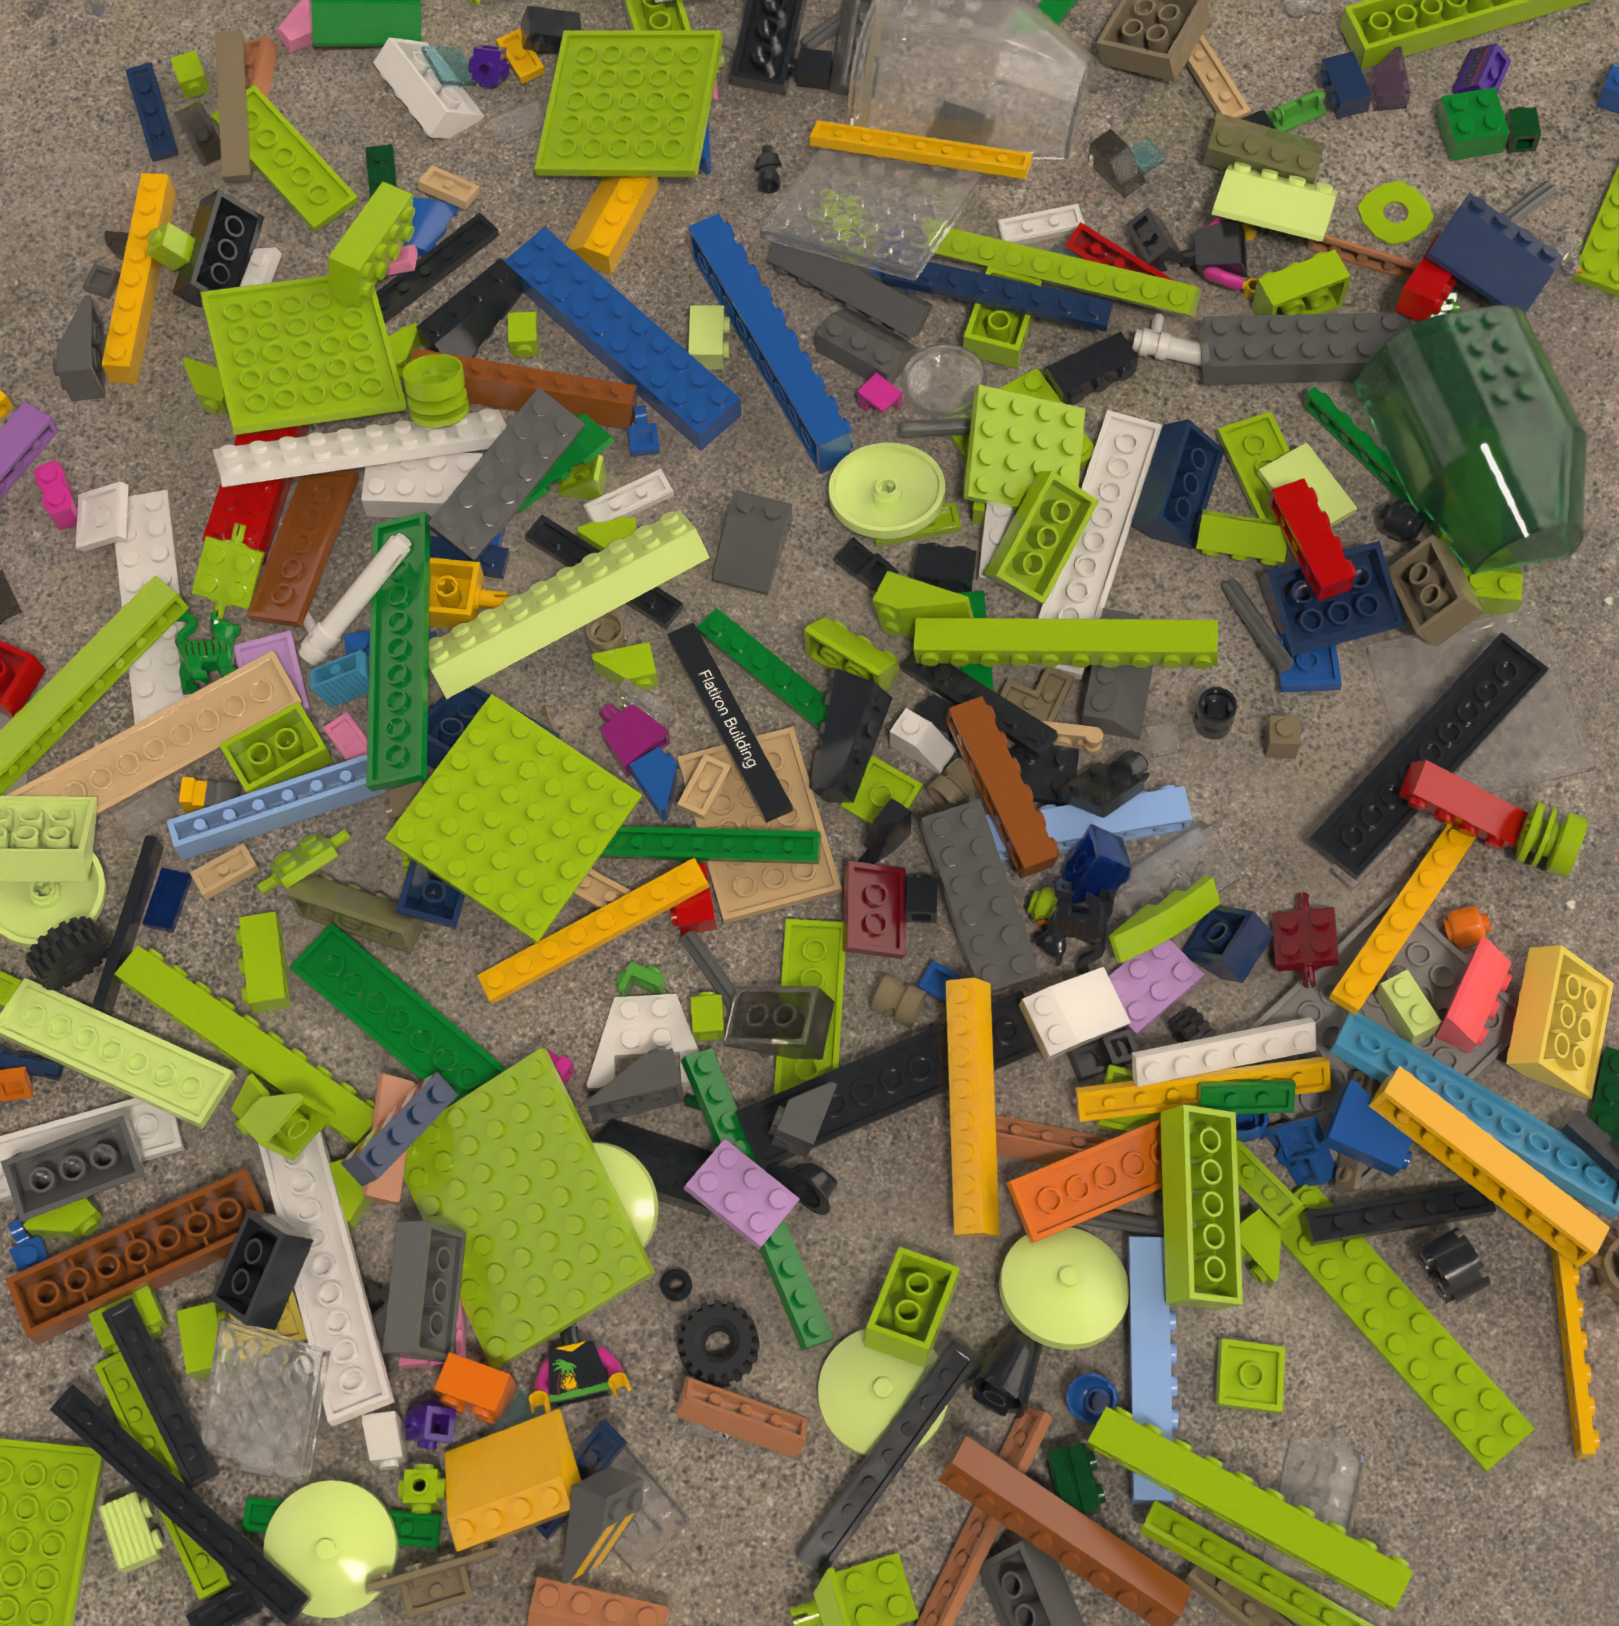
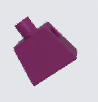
M609 703L599 712V716L606 722L600 729L602 740L627 778L631 776L629 764L660 746L663 750L671 743L669 731L634 704L629 705L620 712L612 703Z

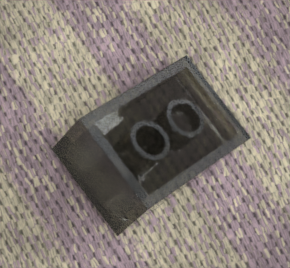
M736 986L723 1044L727 1047L791 1059L823 1060L835 1002L818 986Z

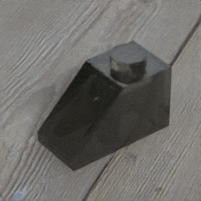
M195 102L173 113L187 142L203 167L221 158L220 138L203 104Z
M1111 128L1090 143L1088 164L1123 198H1126L1145 184L1146 180L1130 147Z

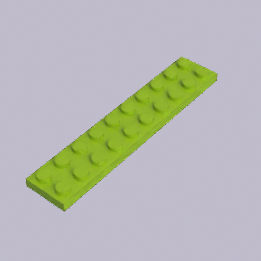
M1304 1184L1294 1195L1306 1208L1284 1229H1281L1267 1215L1281 1232V1245L1482 1471L1486 1473L1533 1432L1535 1428L1363 1237L1316 1246L1310 1245L1302 1215L1305 1211L1334 1207V1205L1316 1185L1308 1186Z

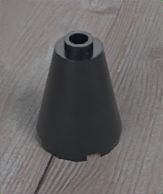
M1015 1326L970 1374L965 1385L967 1391L971 1387L975 1392L973 1399L998 1415L1005 1417L1007 1412L1016 1413L1014 1418L1022 1417L1028 1407L1043 1344L1031 1339Z

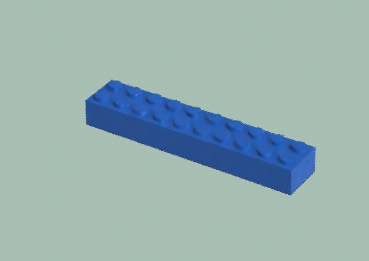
M719 213L689 226L693 261L719 305L724 306L725 315L730 317L732 327L817 471L821 475L835 468L844 457L850 454V449L853 448L850 434H852L850 423L846 418L842 419L839 415V407L835 398L832 395H827L824 390L826 386L823 378L819 373L815 374L812 370V362L808 353L800 350L798 337L793 329L788 330L785 325L786 319L781 308H775L773 305V297L769 288L761 285L759 272L754 264L750 265L748 263L742 243H736L733 238L735 237L734 231L728 221L724 223Z
M546 227L542 228L504 260L519 275L522 291L531 301L625 384L637 385V395L700 451L742 416L739 396Z

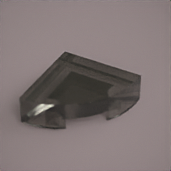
M105 231L104 238L109 250L118 259L123 260L129 233Z

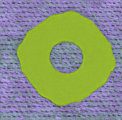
M1394 181L1380 185L1367 193L1358 205L1361 222L1377 239L1384 241L1388 245L1408 243L1424 233L1434 217L1430 204L1415 187L1403 181ZM1398 203L1407 209L1408 217L1402 222L1394 223L1385 218L1383 209L1388 204Z

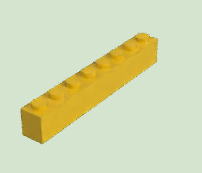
M141 173L102 360V367L112 383L138 384L162 266L161 263L146 255L149 244L147 238L154 228H158L171 221L176 192L169 174Z
M975 977L946 981L954 1235L966 1238L1000 1236L991 986L990 983Z
M1401 1066L1383 1081L1369 1107L1578 1268L1597 1254L1610 1227L1596 1215L1580 1205L1570 1195L1550 1182L1544 1175L1537 1172L1519 1158L1518 1155L1507 1149L1494 1139L1492 1135L1481 1129Z

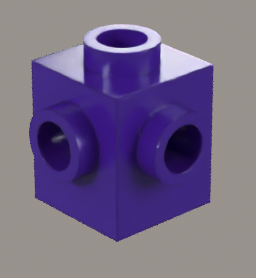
M479 44L474 47L473 56L470 57L468 65L469 73H472V81L480 82V86L486 88H495L496 84L498 85L505 81L510 69L509 61H506L507 48Z
M423 1400L421 1406L409 1407L404 1421L405 1440L417 1442V1448L432 1450L437 1449V1444L453 1443L457 1409L441 1407L442 1402Z

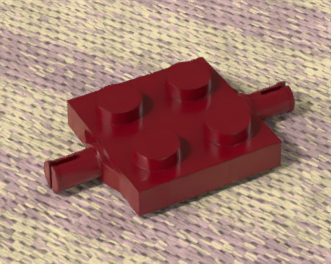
M1303 892V903L1301 893L1296 895L1297 910L1272 913L1275 965L1277 972L1291 970L1302 972V986L1309 988V978L1310 986L1313 988L1316 986V970L1323 967L1340 965L1336 913L1334 906L1310 908L1309 894Z

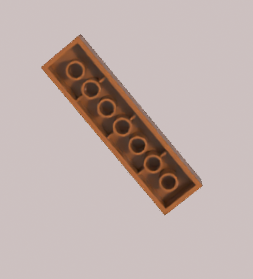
M246 1168L6 1278L7 1286L27 1337L39 1345L90 1321L88 1314L147 1285L155 1291L228 1257L247 1210L268 1213L253 1177Z

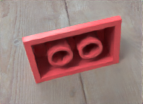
M1482 937L1475 948L1435 1038L1468 1053H1471L1476 1044L1482 1046L1489 1029L1484 1027L1488 1017L1494 1019L1501 1003L1496 1000L1499 991H1506L1513 976L1507 973L1511 962L1489 939Z

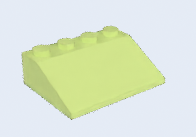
M1235 162L1234 165L1229 164L1226 169L1212 215L1323 242L1338 191L1333 190V186L1327 183L1317 182L1316 185L1305 183L1306 179L1299 176H1289L1288 179L1278 176V172L1274 170L1262 169V172L1252 170L1249 164Z
M0 796V881L87 882L93 856L97 797Z

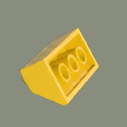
M603 176L565 245L591 268L612 275L659 188L657 177Z

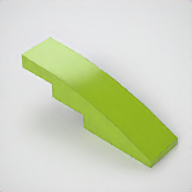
M1202 876L1186 891L1175 890L1158 905L1146 904L1109 935L1116 961L1123 963L1151 950L1176 936L1221 904L1214 878Z

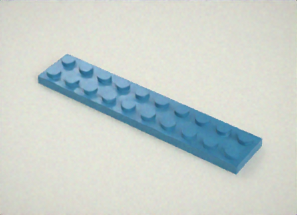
M1349 1012L1346 1015L1330 1050L1340 1060L1353 1065L1366 1073L1370 1078L1376 1079L1381 1083L1401 1066L1565 1193L1579 1199L1598 1213H1602L1612 1220L1619 1214V1182L1565 1134L1362 1014L1357 1013L1355 1016Z

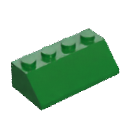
M309 0L308 2L312 46L383 47L389 37L421 42L420 0Z

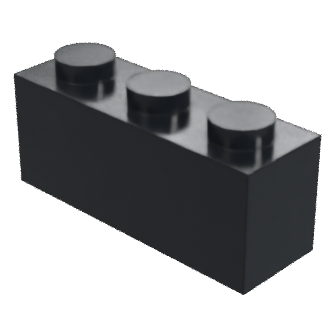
M1120 331L1047 366L1045 379L1063 404L1074 405L1082 401L1089 394L1102 392L1110 384L1132 377L1137 369L1138 356Z

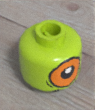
M1046 886L1041 891L1036 890L1027 913L1031 914V920L1034 924L1047 929L1049 927L1050 913L1058 901L1055 897L1054 888Z

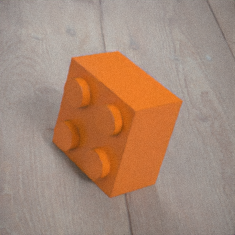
M449 1352L434 1390L441 1398L440 1402L445 1404V1408L457 1409L456 1413L463 1414L464 1410H467L476 1415V1420L493 1425L494 1421L504 1424L518 1386L508 1373Z

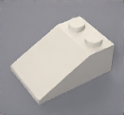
M1104 967L1043 989L1023 998L1019 1004V1008L1045 1062L1131 1023Z

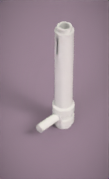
M1157 313L1153 315L1151 329L1146 327L1143 330L1136 329L1132 348L1135 352H1138L1139 356L1146 357L1147 355L1155 356L1154 359L1161 361L1170 359L1202 366L1200 343L1173 337L1171 333L1162 331L1164 321L1162 314Z
M397 533L396 536L392 535L322 622H317L316 624L311 614L307 612L303 625L308 632V636L300 643L301 648L299 649V654L305 661L317 666L319 662H324L330 655L329 650L334 649L340 643L341 635L410 552L409 547L412 543L407 537L400 533Z

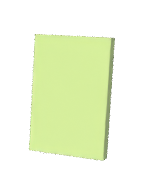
M1307 442L1258 470V476L1270 492L1274 488L1305 478L1309 488L1313 487L1317 494L1318 505L1321 511L1327 513L1330 519V527L1352 516L1357 511L1355 504Z

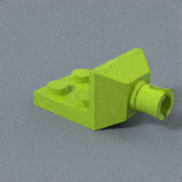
M899 1552L835 1572L834 1567L827 1569L813 1593L814 1599L789 1607L792 1619H797L793 1621L794 1626H901L919 1620Z

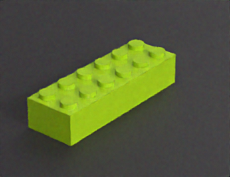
M1184 1104L1160 1112L1166 1304L1219 1311L1243 1305L1236 1112Z

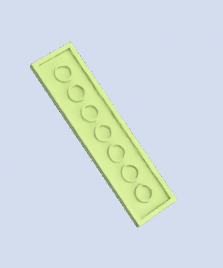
M27 978L23 979L0 1014V1037L202 1129L236 1077L232 1070L54 990H47L42 985Z

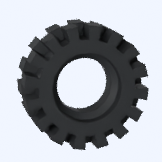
M1190 1005L1167 1021L1168 1029L1172 1032L1171 1036L1177 1041L1176 1044L1213 1037L1216 1034L1215 1030L1209 1026L1210 1023L1204 1020L1203 1015Z

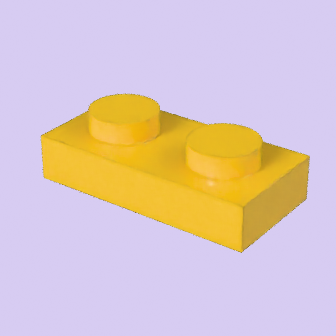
M520 28L496 39L497 46L507 48L506 61H509L510 68L521 85L545 74V67L535 51L523 49Z

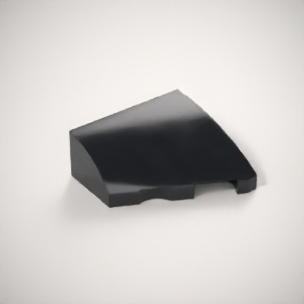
M891 798L874 819L864 844L867 850L858 859V862L875 864L895 851L911 834L912 811Z

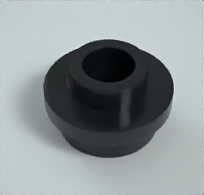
M673 1269L663 1275L660 1289L663 1296L669 1301L680 1302L690 1295L692 1280L685 1271ZM679 1281L683 1285L681 1290L673 1291L670 1288L671 1284Z

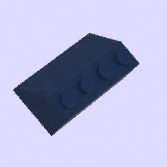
M1190 419L1162 426L1132 519V524L1149 538L1187 549H1193L1195 546L1202 510L1207 508L1224 453V449Z

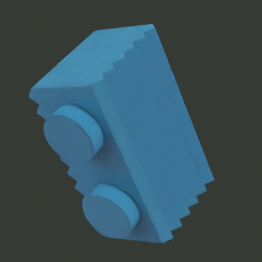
M361 649L310 669V689L331 708L334 705L338 706L339 704L347 703L349 700L353 701L354 698L358 699L359 696L363 697L364 694L368 695L370 657Z

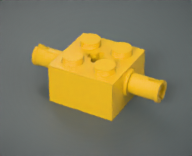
M430 558L429 626L453 628L458 624L468 623L477 618L482 607L496 608L502 605L509 598V592L483 589L485 577L480 562Z

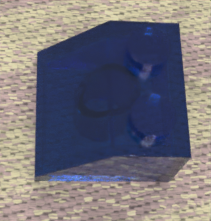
M1091 824L1061 868L1060 873L1062 881L1071 882L1072 901L1074 905L1085 902L1087 891L1097 897L1101 888L1117 892L1120 886L1129 880L1132 867L1123 838Z

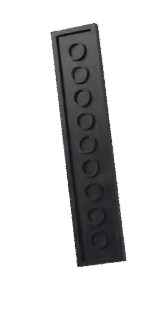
M1501 632L1317 829L1308 842L1357 881L1420 812V810L1410 807L1407 800L1399 797L1411 763L1427 760L1455 774L1543 679L1550 668Z
M1022 990L991 1003L994 1071L1040 1052L1019 1008L1020 1002L1025 998ZM947 1022L735 1111L739 1125L751 1148L757 1165L765 1170L768 1165L779 1164L798 1156L795 1153L771 1144L774 1135L769 1134V1130L779 1106L786 1108L789 1099L829 1082L836 1083L837 1087L812 1149L949 1091Z

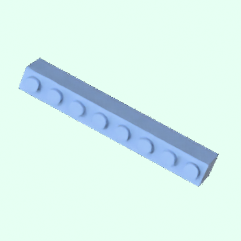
M367 754L167 820L166 822L173 846L180 858L185 860L386 793L387 790L400 786L373 792L366 787Z
M1166 785L1157 791L1151 792L1144 790L1105 818L1071 805L1059 807L1056 805H1045L1039 808L1046 820L1045 829L1049 837H1053L1057 842L1059 852L1185 832L1190 830L1192 822L1185 786L1176 787L1175 785ZM990 814L986 815L1001 861L1011 860Z
M1129 1237L1127 1243V1278L1129 1282L1130 1414L1133 1415V1421L1142 1426L1145 1423L1156 1426L1163 1431L1162 1436L1173 1442V1430H1178V1410L1172 1409V1396L1177 1397L1178 1383L1177 1376H1171V1364H1176L1177 1346L1176 1344H1171L1170 1331H1176V1312L1170 1311V1305L1166 1304L1164 1237ZM1131 1472V1505H1152L1156 1500L1165 1506H1171L1174 1502V1496L1178 1497Z

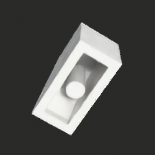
M905 708L890 730L891 747L939 775L942 774L956 753V748L931 722Z
M395 1411L362 1415V1424L370 1462L374 1466H379L380 1470L399 1468V1463L408 1462L405 1440L406 1431L404 1429V1421Z

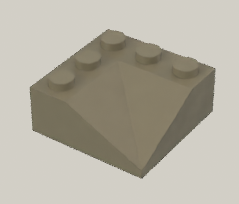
M1121 0L1096 42L1102 65L1176 81L1211 20L1207 1Z

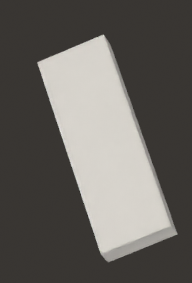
M1079 204L1000 219L997 220V228L1001 240L1024 245L1072 235L1079 223L1082 222L1084 224Z
M659 469L583 504V507L590 521H611L621 516L630 517L674 496V491L662 470Z

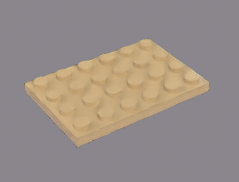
M793 726L755 736L793 806L792 812L765 823L724 745L677 757L685 788L704 753L732 765V771L706 820L704 821L693 816L697 828L820 831L819 864L706 861L724 924L842 893V887L813 791L809 788V777Z

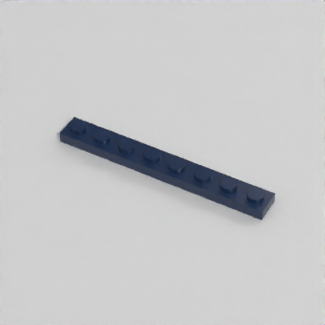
M892 253L884 275L885 284L1104 332L1107 331L1113 308L1112 301Z

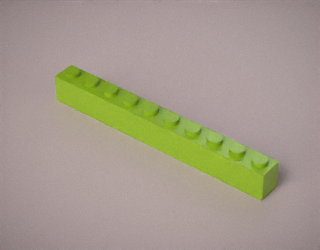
M925 222L918 250L928 255L986 269L990 266L1040 279L1044 283L1193 319L1202 291L1194 285Z
M156 575L0 730V796L10 789L189 609L178 593Z
M916 618L914 655L916 663H921L925 666H935L938 663L952 664L954 666L982 664L987 667H993L998 664H1011L1016 667H1025L1028 664H1041L1045 667L1072 665L1079 668L1087 667L1088 665H1102L1107 668H1114L1119 665H1132L1136 668L1159 665L1166 668L1194 666L1199 669H1205L1210 666H1218V620Z
M137 945L115 972V976L121 984L248 1073H253L258 1080L278 1094L301 1093L333 1110L336 1114L325 1127L355 1148L371 1132L375 1107L373 1101L366 1099L363 1102L357 1098V1091L345 1082H342L340 1085L331 1079L333 1075L319 1064L316 1068L307 1063L308 1057L296 1048H293L291 1051L282 1045L284 1041L272 1031L265 1034L258 1029L260 1024L247 1014L243 1017L239 1016L234 1012L236 1007L222 997L219 1001L210 995L212 991L200 981L193 984L186 979L188 974L175 964L170 968L163 963L164 957L154 949L149 948L146 951Z
M1107 1406L1105 1407L1087 1441L1089 1449L1394 1614L1414 1572L1408 1568L1409 1563L1393 1554H1390L1389 1558L1376 1551L1378 1547L1372 1542L1361 1537L1356 1541L1345 1535L1347 1530L1332 1521H1328L1325 1524L1315 1519V1513L1300 1504H1297L1296 1507L1283 1501L1285 1497L1271 1488H1266L1265 1491L1252 1485L1254 1480L1238 1471L1233 1475L1222 1469L1223 1463L1209 1455H1205L1202 1458L1192 1453L1193 1447L1184 1441L1175 1439L1172 1442L1164 1438L1162 1430L1149 1423H1145L1144 1426L1132 1420L1133 1415L1120 1407H1115L1114 1410Z

